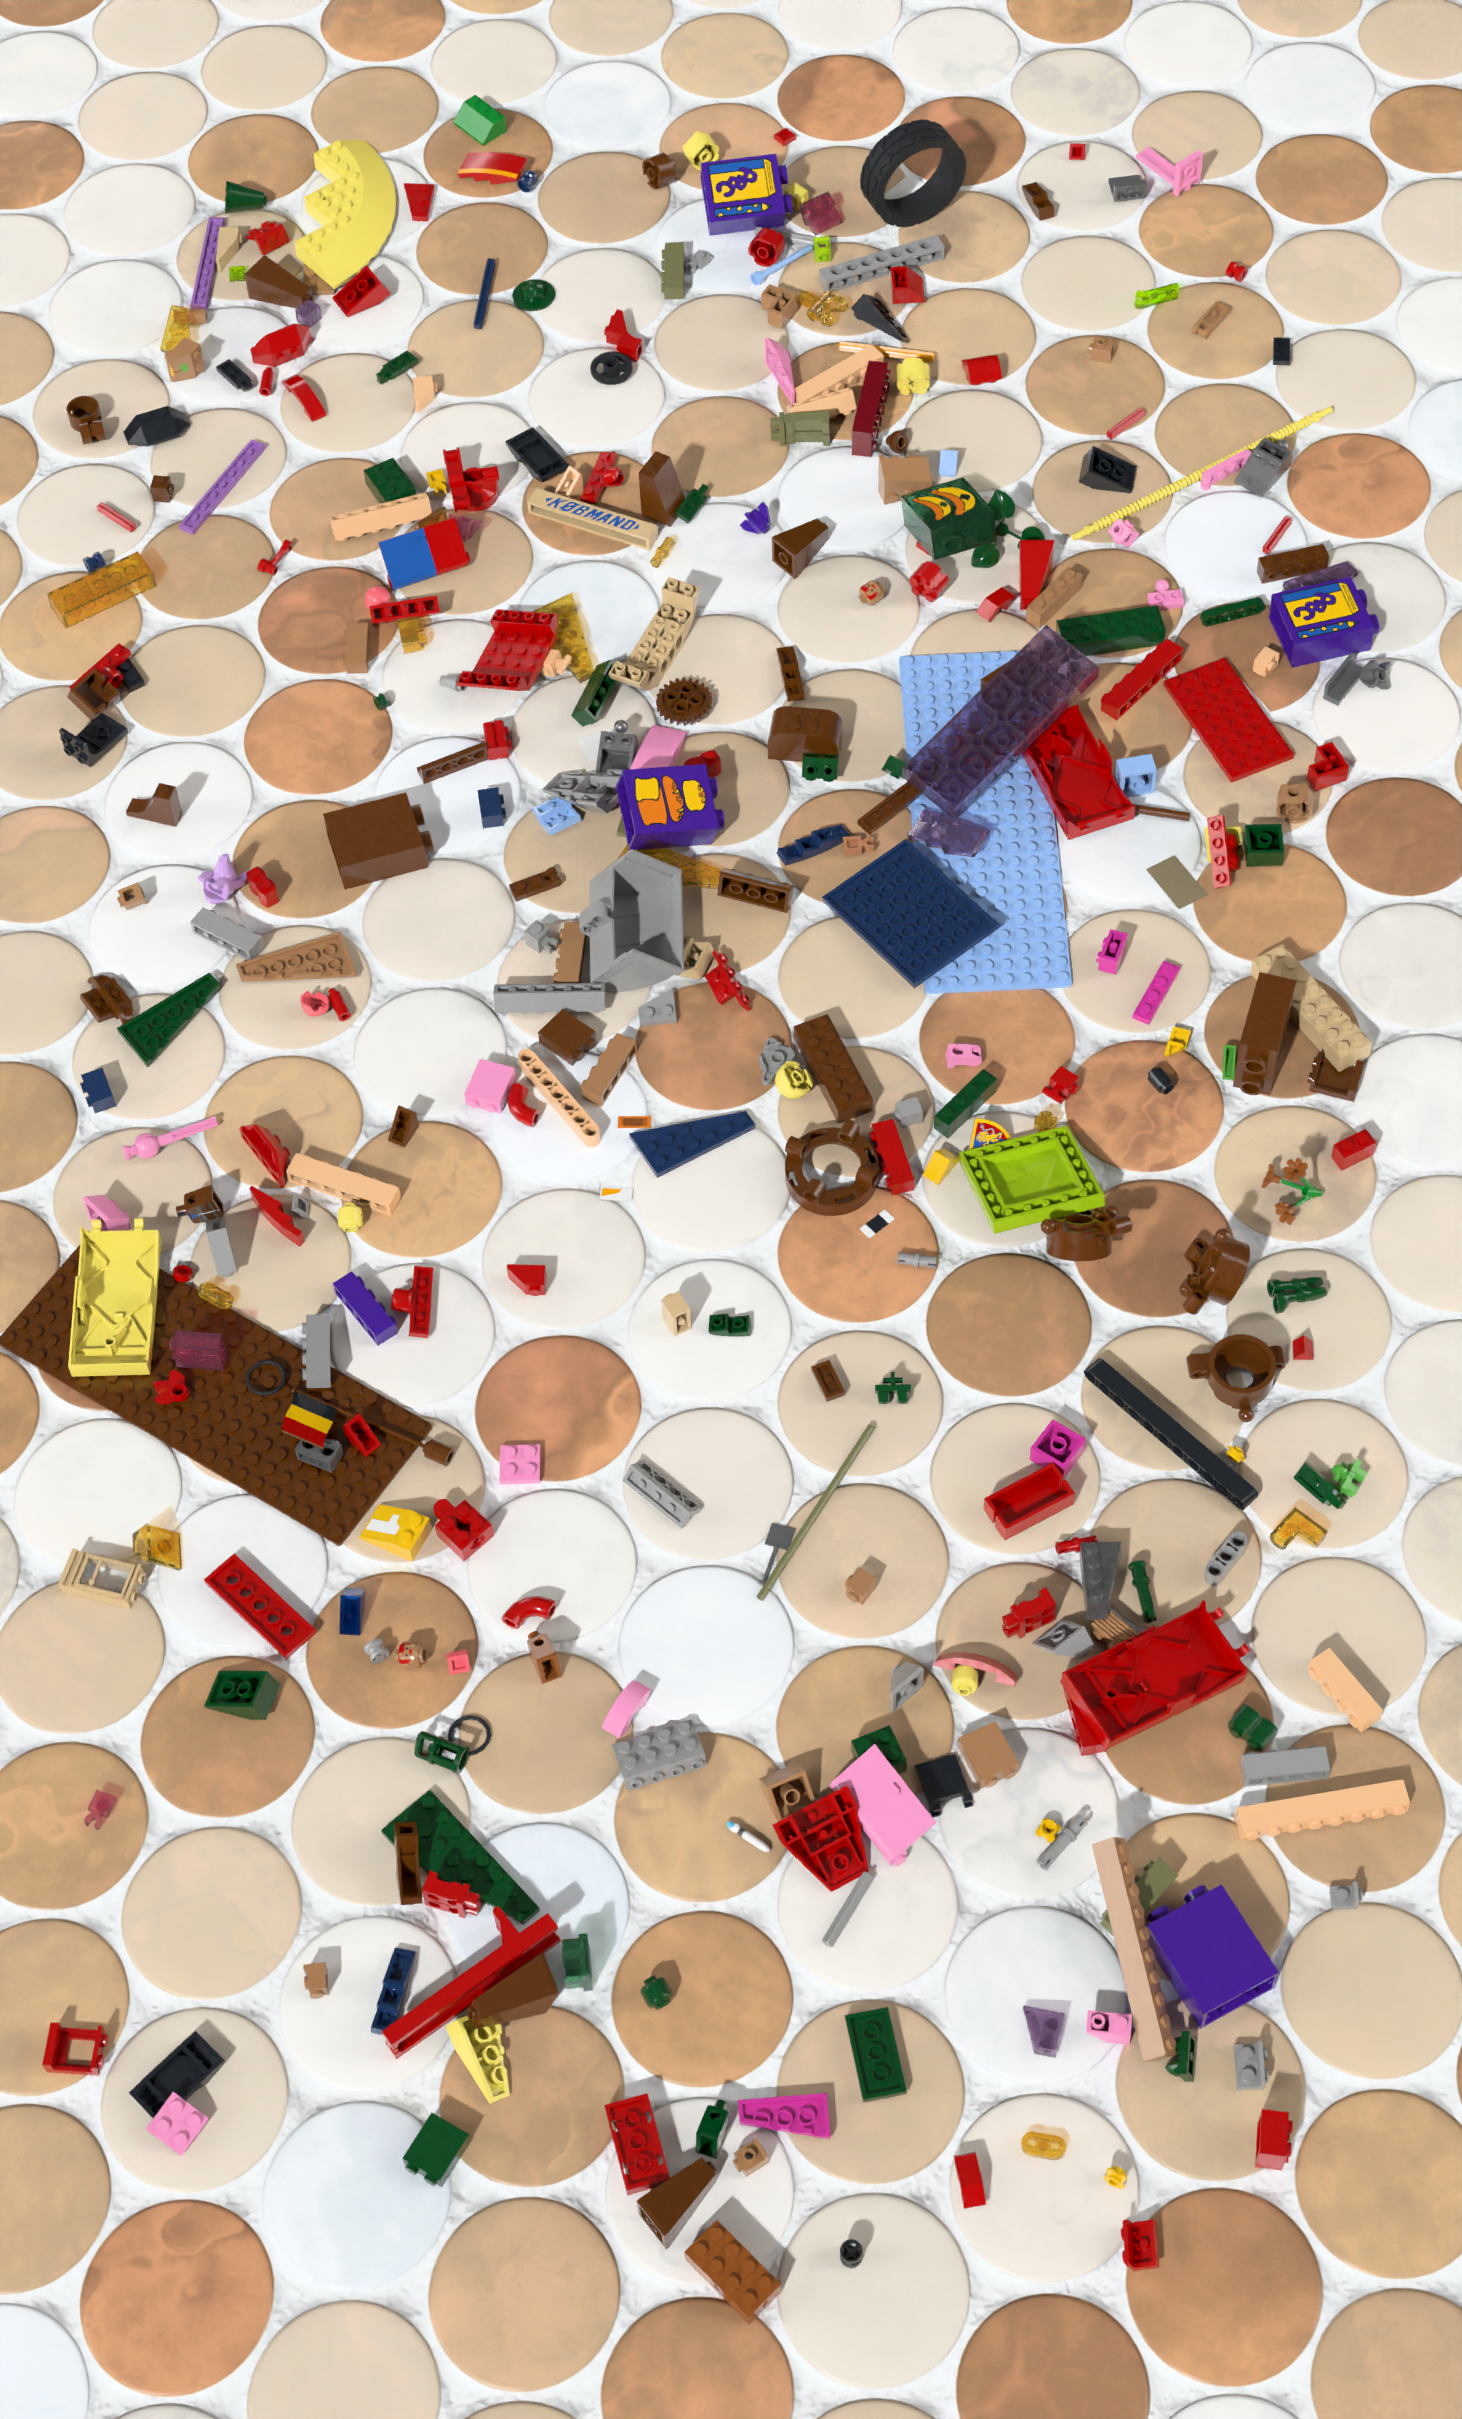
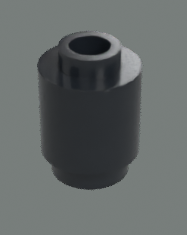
M1154 1067L1149 1071L1147 1080L1159 1093L1166 1095L1175 1087L1173 1079L1162 1067Z

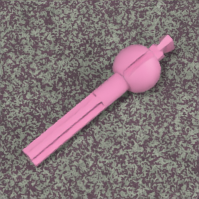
M214 1116L156 1137L150 1133H143L136 1137L134 1145H123V1154L127 1162L136 1155L142 1159H151L156 1156L159 1147L216 1127L218 1123Z

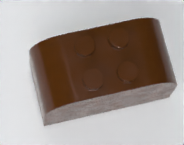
M782 706L773 712L768 737V759L802 762L803 753L837 754L840 756L842 719L837 713L826 709Z

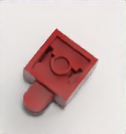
M440 1499L434 1504L435 1516L440 1520L435 1524L437 1536L463 1561L467 1560L494 1536L492 1524L466 1500L456 1507L446 1499Z

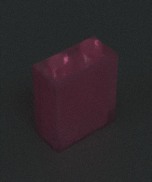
M175 1330L173 1338H170L169 1348L172 1349V1357L175 1359L177 1367L224 1371L227 1351L221 1334Z

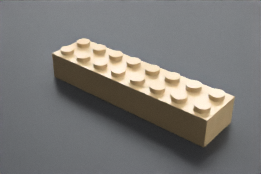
M1283 944L1252 960L1251 975L1256 980L1258 979L1259 972L1297 980L1290 1018L1320 1052H1323V1055L1338 1072L1354 1065L1357 1060L1361 1061L1370 1056L1372 1042Z

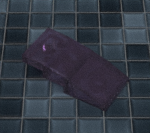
M923 810L907 836L909 840L925 842L927 847L941 848L944 854L975 857L990 834V830L956 816Z

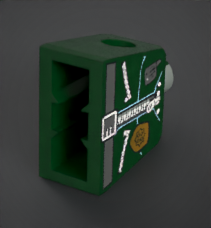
M717 2100L715 2106H707L696 2132V2153L717 2159L729 2125V2112L727 2111L729 2104L726 2101Z

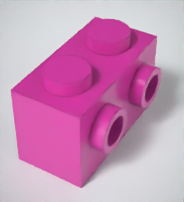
M1110 929L1107 938L1104 937L1102 952L1099 951L1096 962L1099 963V971L1116 975L1127 947V933Z

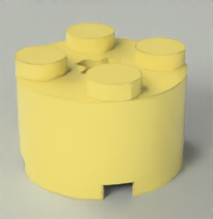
M700 131L695 132L682 148L687 159L697 170H701V163L717 161L719 158V147L709 134L701 133Z
M907 358L903 360L902 364L899 363L897 365V387L902 395L910 393L922 395L927 392L930 385L929 364L927 362L925 364L920 358Z

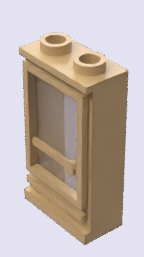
M73 1548L58 1585L62 1593L131 1609L133 1602L135 1603L138 1598L139 1586L145 1581V1573L141 1564L136 1565L78 1551V1549Z

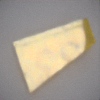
M171 305L160 347L161 352L172 351L184 337L191 340L189 313L186 307Z

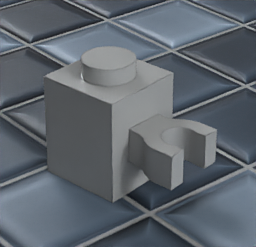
M537 920L524 931L526 945L538 953L545 949L546 952L551 954L552 947L550 945L558 947L559 941L551 938L550 929Z

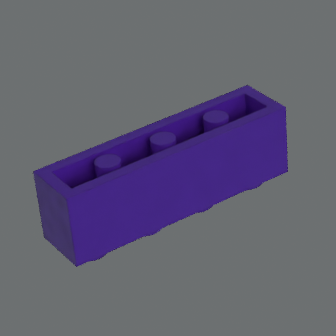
M351 1271L333 1283L335 1294L377 1346L397 1334L396 1320L392 1315L388 1316L386 1308L381 1302L378 1303L375 1300L376 1297L372 1290L365 1288V1283L360 1276L356 1277Z

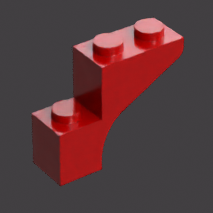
M617 309L615 314L611 316L609 325L605 327L604 335L606 336V342L617 345L619 353L625 354L633 362H638L643 352L642 339L635 338L627 332L623 311Z

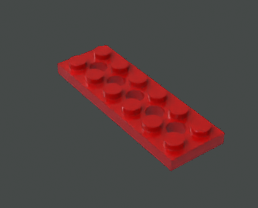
M235 1553L204 1579L205 1584L285 1660L316 1634V1629ZM232 1577L238 1578L235 1584L227 1583ZM244 1590L252 1591L248 1597H242L241 1593ZM262 1602L265 1604V1607L261 1610L254 1608L257 1603ZM276 1615L279 1617L274 1623L268 1621L270 1616ZM286 1628H291L293 1630L292 1633L287 1636L282 1635V1631Z

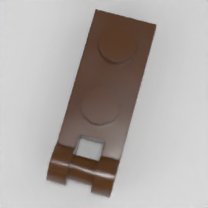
M550 867L545 872L509 884V889L517 902L559 887L562 884V880L557 876L555 867Z

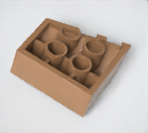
M879 455L878 491L884 505L931 494L932 477L927 456L908 455L906 458H899L898 455H892V457Z

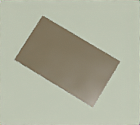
M1175 855L1146 869L1178 909L1207 895Z

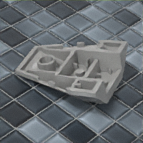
M607 769L606 773H597V770H591V774H581L580 771L558 773L542 791L588 811L608 814L619 803L616 785L623 770Z

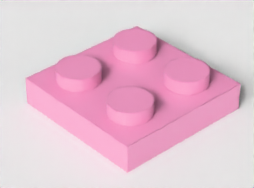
M540 1444L500 1445V1485L540 1483Z
M172 2092L145 2130L182 2156L209 2118Z

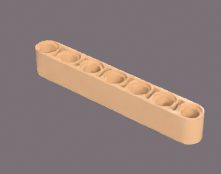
M521 1050L518 1054L519 1068L586 1146H597L600 1143L598 1125L532 1050Z

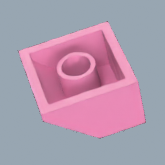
M104 1195L85 1196L82 1198L89 1219L91 1221L101 1219L102 1231H120L131 1228L129 1215L124 1210L120 1211L114 1200H109Z

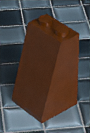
M655 451L639 471L641 514L644 517L671 527L678 518L675 512L685 500V496L671 457Z

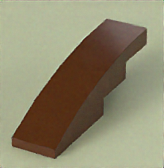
M794 647L776 648L787 701L805 700Z

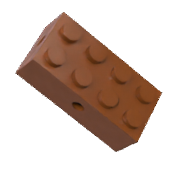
M718 2220L684 2251L685 2260L749 2325L782 2292L781 2284Z

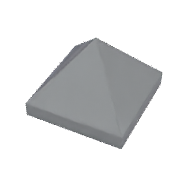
M295 1193L291 1210L307 1218L310 1201Z

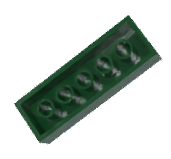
M1158 605L1056 620V638L1063 660L1157 646L1165 640L1166 634Z

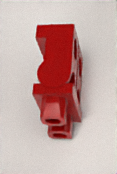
M1047 1588L1039 1590L1038 1597L1031 1601H1023L1018 1607L1016 1604L1010 1606V1613L1002 1616L1004 1623L1002 1630L1007 1638L1016 1634L1019 1638L1025 1637V1633H1030L1055 1621L1056 1603Z
M429 1871L422 1889L426 1906L458 1914L461 1918H465L467 1913L478 1916L482 1905L479 1901L480 1894L471 1892L470 1885L464 1883L461 1886L457 1882H444L439 1880L438 1873Z

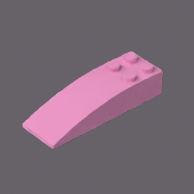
M653 725L642 742L630 769L674 766L687 732Z

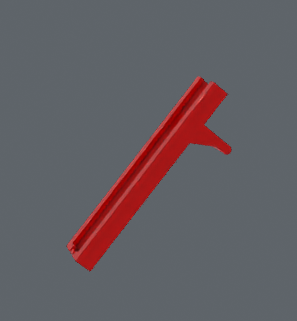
M495 1907L493 1915L496 1928L501 1934L502 1946L382 2031L386 2039V2046L396 2060L468 2009L475 1998L540 1954L546 1953L560 1943L561 1939L555 1933L558 1930V1925L548 1913L519 1933L501 1908Z

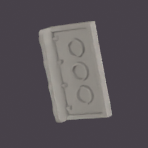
M692 1720L612 1744L625 1787L628 1791L699 1770L707 1765L705 1752Z

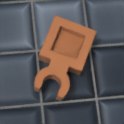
M861 836L843 837L844 855L862 854V850L873 852L874 845L869 844H874V837H867L864 840H861Z

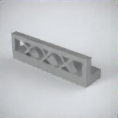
M644 1460L631 1464L622 1480L680 1528L686 1527L691 1515L700 1513L703 1508Z

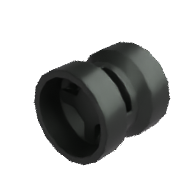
M854 2239L844 2241L840 2247V2261L847 2268H856L860 2265L863 2258L861 2244Z

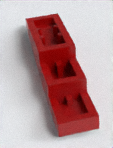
M251 1186L249 1190L252 1200L263 1216L282 1235L301 1247L305 1242L303 1232L294 1227L293 1219L284 1213L282 1203Z

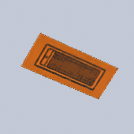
M618 1116V1128H651V1116Z

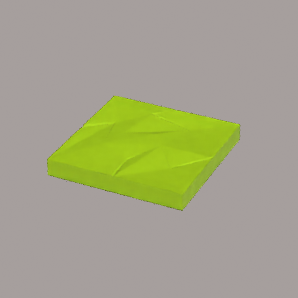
M1068 1125L959 1152V1163L994 1234L1036 1224L1052 1217L1059 1218L1105 1206V1195Z

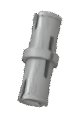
M898 1252L897 1264L911 1265L914 1268L919 1266L936 1269L937 1256H925L917 1252L916 1254Z

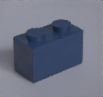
M499 788L477 790L483 828L504 826L503 818H506L505 807L501 808V805L504 804L503 794H499Z
M103 1068L81 1075L83 1082L80 1085L83 1094H88L85 1099L88 1107H93L94 1113L116 1107Z

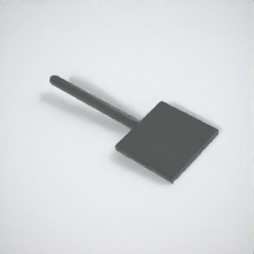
M775 1523L771 1524L765 1545L774 1548L761 1583L762 1585L767 1581L777 1549L787 1550L795 1529Z

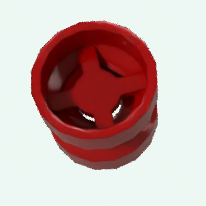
M1232 261L1228 265L1225 275L1230 278L1233 277L1241 283L1247 275L1248 268L1243 265L1239 266L1238 263Z

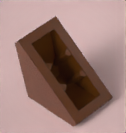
M398 1105L388 1141L406 1147L419 1127L415 1111Z

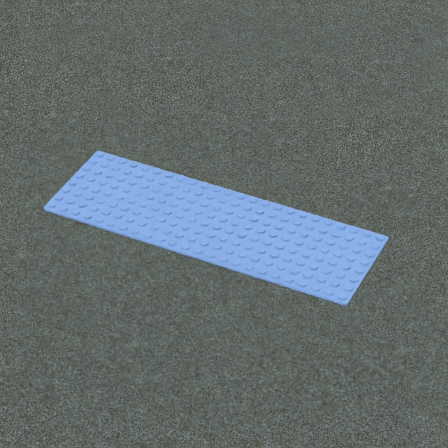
M1024 651L899 657L907 764L911 766V774L908 781L933 761L946 772V776L910 803L913 845L999 924V929L924 981L926 994L1070 988L1072 986L1055 816L1013 739V725L1044 715L1042 698L1003 723L980 703L981 679ZM972 723L978 726L977 736L996 748L1002 742L1005 743L1006 755L1004 759L998 761L992 771L987 772L984 776H981L950 756V744Z

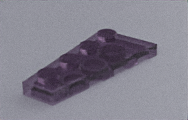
M1345 561L1284 581L1283 587L1288 591L1347 577L1353 579L1358 575V571Z

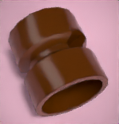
M101 419L93 420L91 424L88 422L78 424L83 445L92 443L93 440L97 442L106 440Z

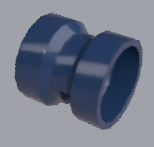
M527 170L523 177L517 181L519 189L525 193L530 192L538 182V176L533 171Z
M99 551L93 553L91 557L83 558V563L90 574L98 568L106 567V563Z

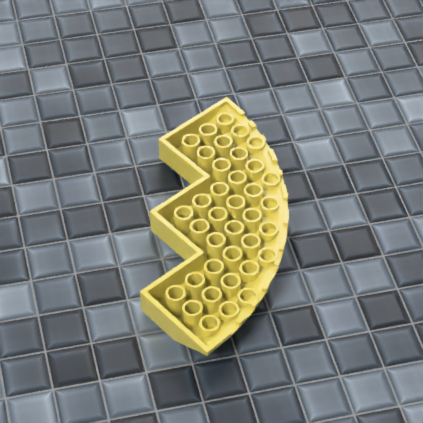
M338 140L315 152V168L329 179L331 183L304 197L306 212L321 224L322 227L295 241L296 257L316 272L333 289L349 281L353 274L357 275L362 267L369 264V260L372 257L375 258L380 247L385 245L386 238L390 235L392 224L395 220L397 203L391 174L382 158L365 140Z

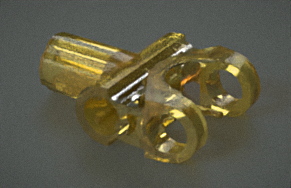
M802 290L797 299L798 304L809 308L807 316L810 320H816L828 327L832 326L836 321L834 315L830 312H845L848 309L847 301L840 295H834L829 290H826L820 297ZM834 301L835 308L830 309V303Z

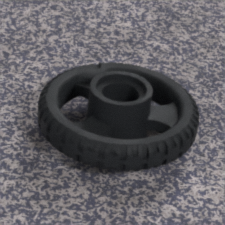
M614 351L604 352L596 356L590 366L592 377L597 382L607 385L623 383V381L630 377L633 369L632 362L628 356ZM601 363L603 364L604 372L599 374L596 368Z

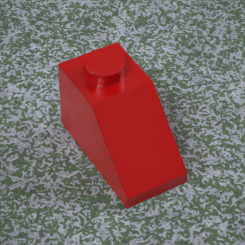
M507 1264L508 1278L526 1295H545L546 1265Z

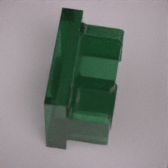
M587 1933L579 1934V1938L563 1939L562 1959L563 1967L565 1968L564 1981L566 1989L584 1988V1991L593 1990L590 1946Z

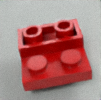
M997 355L961 360L962 368L966 372V379L970 385L977 386L985 382L994 383L997 380H1002L1001 367Z

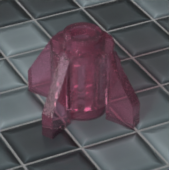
M449 514L448 519L453 517L456 519L462 542H465L466 539L470 540L481 527L482 521L474 519L472 521V519L462 515L458 518L456 515Z

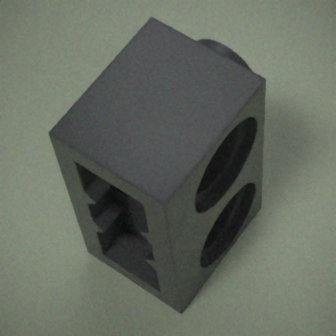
M325 1438L324 1450L316 1446L308 1448L311 1444L302 1440L299 1441L295 1448L297 1459L331 1473L334 1472L344 1454L342 1445L335 1439L329 1440Z

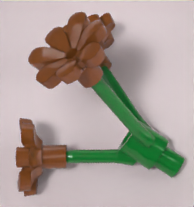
M1297 1158L1295 1162L1289 1159L1287 1161L1289 1167H1284L1283 1172L1286 1173L1284 1177L1287 1180L1293 1179L1294 1182H1299L1301 1179L1305 1186L1281 1179L1280 1176L1274 1174V1166L1271 1164L1268 1166L1266 1177H1264L1261 1188H1266L1271 1182L1277 1184L1280 1182L1301 1190L1303 1198L1295 1204L1288 1206V1203L1285 1201L1275 1204L1276 1214L1281 1215L1279 1218L1280 1222L1284 1223L1286 1221L1288 1225H1291L1296 1217L1292 1213L1297 1210L1298 1206L1311 1198L1321 1197L1323 1194L1321 1189L1313 1187L1306 1180L1305 1170L1308 1169V1165L1306 1162L1302 1163L1301 1158Z

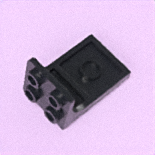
M100 713L76 736L64 728H61L59 733L64 746V752L68 756L75 757L81 764L92 767L128 733V729L104 713Z

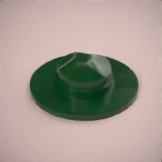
M531 279L518 284L513 290L512 297L515 305L526 311H539L553 303L555 290L550 283L544 280Z

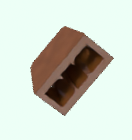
M538 1631L531 1632L528 1635L527 1645L530 1657L542 1684L562 1677L557 1654L547 1634H540Z

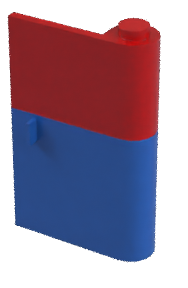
M455 517L378 542L388 573L387 580L392 591L469 566L471 561L469 553L465 552Z

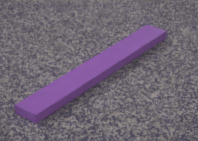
M209 217L190 305L191 309L207 310L216 269L219 227L225 226V218Z
M251 439L180 523L179 529L194 535L265 451V444Z

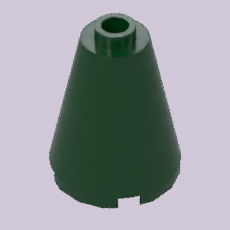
M226 181L225 213L263 209V205H267V196H264V192Z

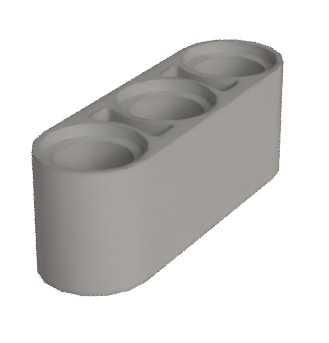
M1241 1531L1233 1532L1207 1563L1204 1574L1207 1584L1211 1586L1219 1585L1244 1555L1248 1543L1245 1533ZM1235 1542H1238V1543H1241L1242 1545L1237 1546V1545H1235L1234 1543H1235ZM1222 1557H1228L1230 1560H1224ZM1211 1571H1215V1572H1217L1218 1574H1217V1575H1213V1574H1211L1210 1572H1211Z

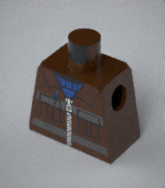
M212 1185L186 1193L184 1195V1204L176 1206L177 1216L188 1215L193 1223H203L207 1220L224 1216L223 1203Z

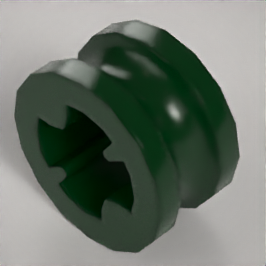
M379 693L378 697L373 696L374 704L379 711L383 707H388L387 700L382 693Z

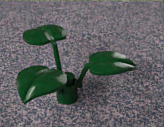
M999 489L994 491L987 506L989 517L995 520L992 525L994 544L988 539L982 540L977 544L971 558V565L973 567L991 568L997 564L1000 558V552L995 548L997 546V536L1003 537L1008 533L1020 540H1045L1043 532L1034 526L1025 528L1022 531V537L1009 530L1004 521L1005 518H1011L1014 515L1015 504L1008 494Z

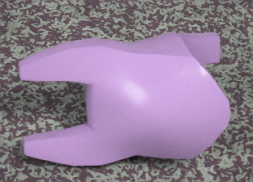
M223 854L218 858L213 871H204L198 876V880L203 883L205 899L211 904L226 901L234 890L242 887L248 881L246 876L248 871L236 875L233 868L234 863L230 862L228 854Z

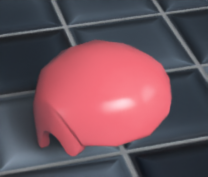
M381 586L371 587L365 594V605L368 609L369 606L386 604L391 601L390 592Z
M306 991L300 998L302 1009L309 1016H321L329 1009L330 1001L328 997L319 991L316 994Z

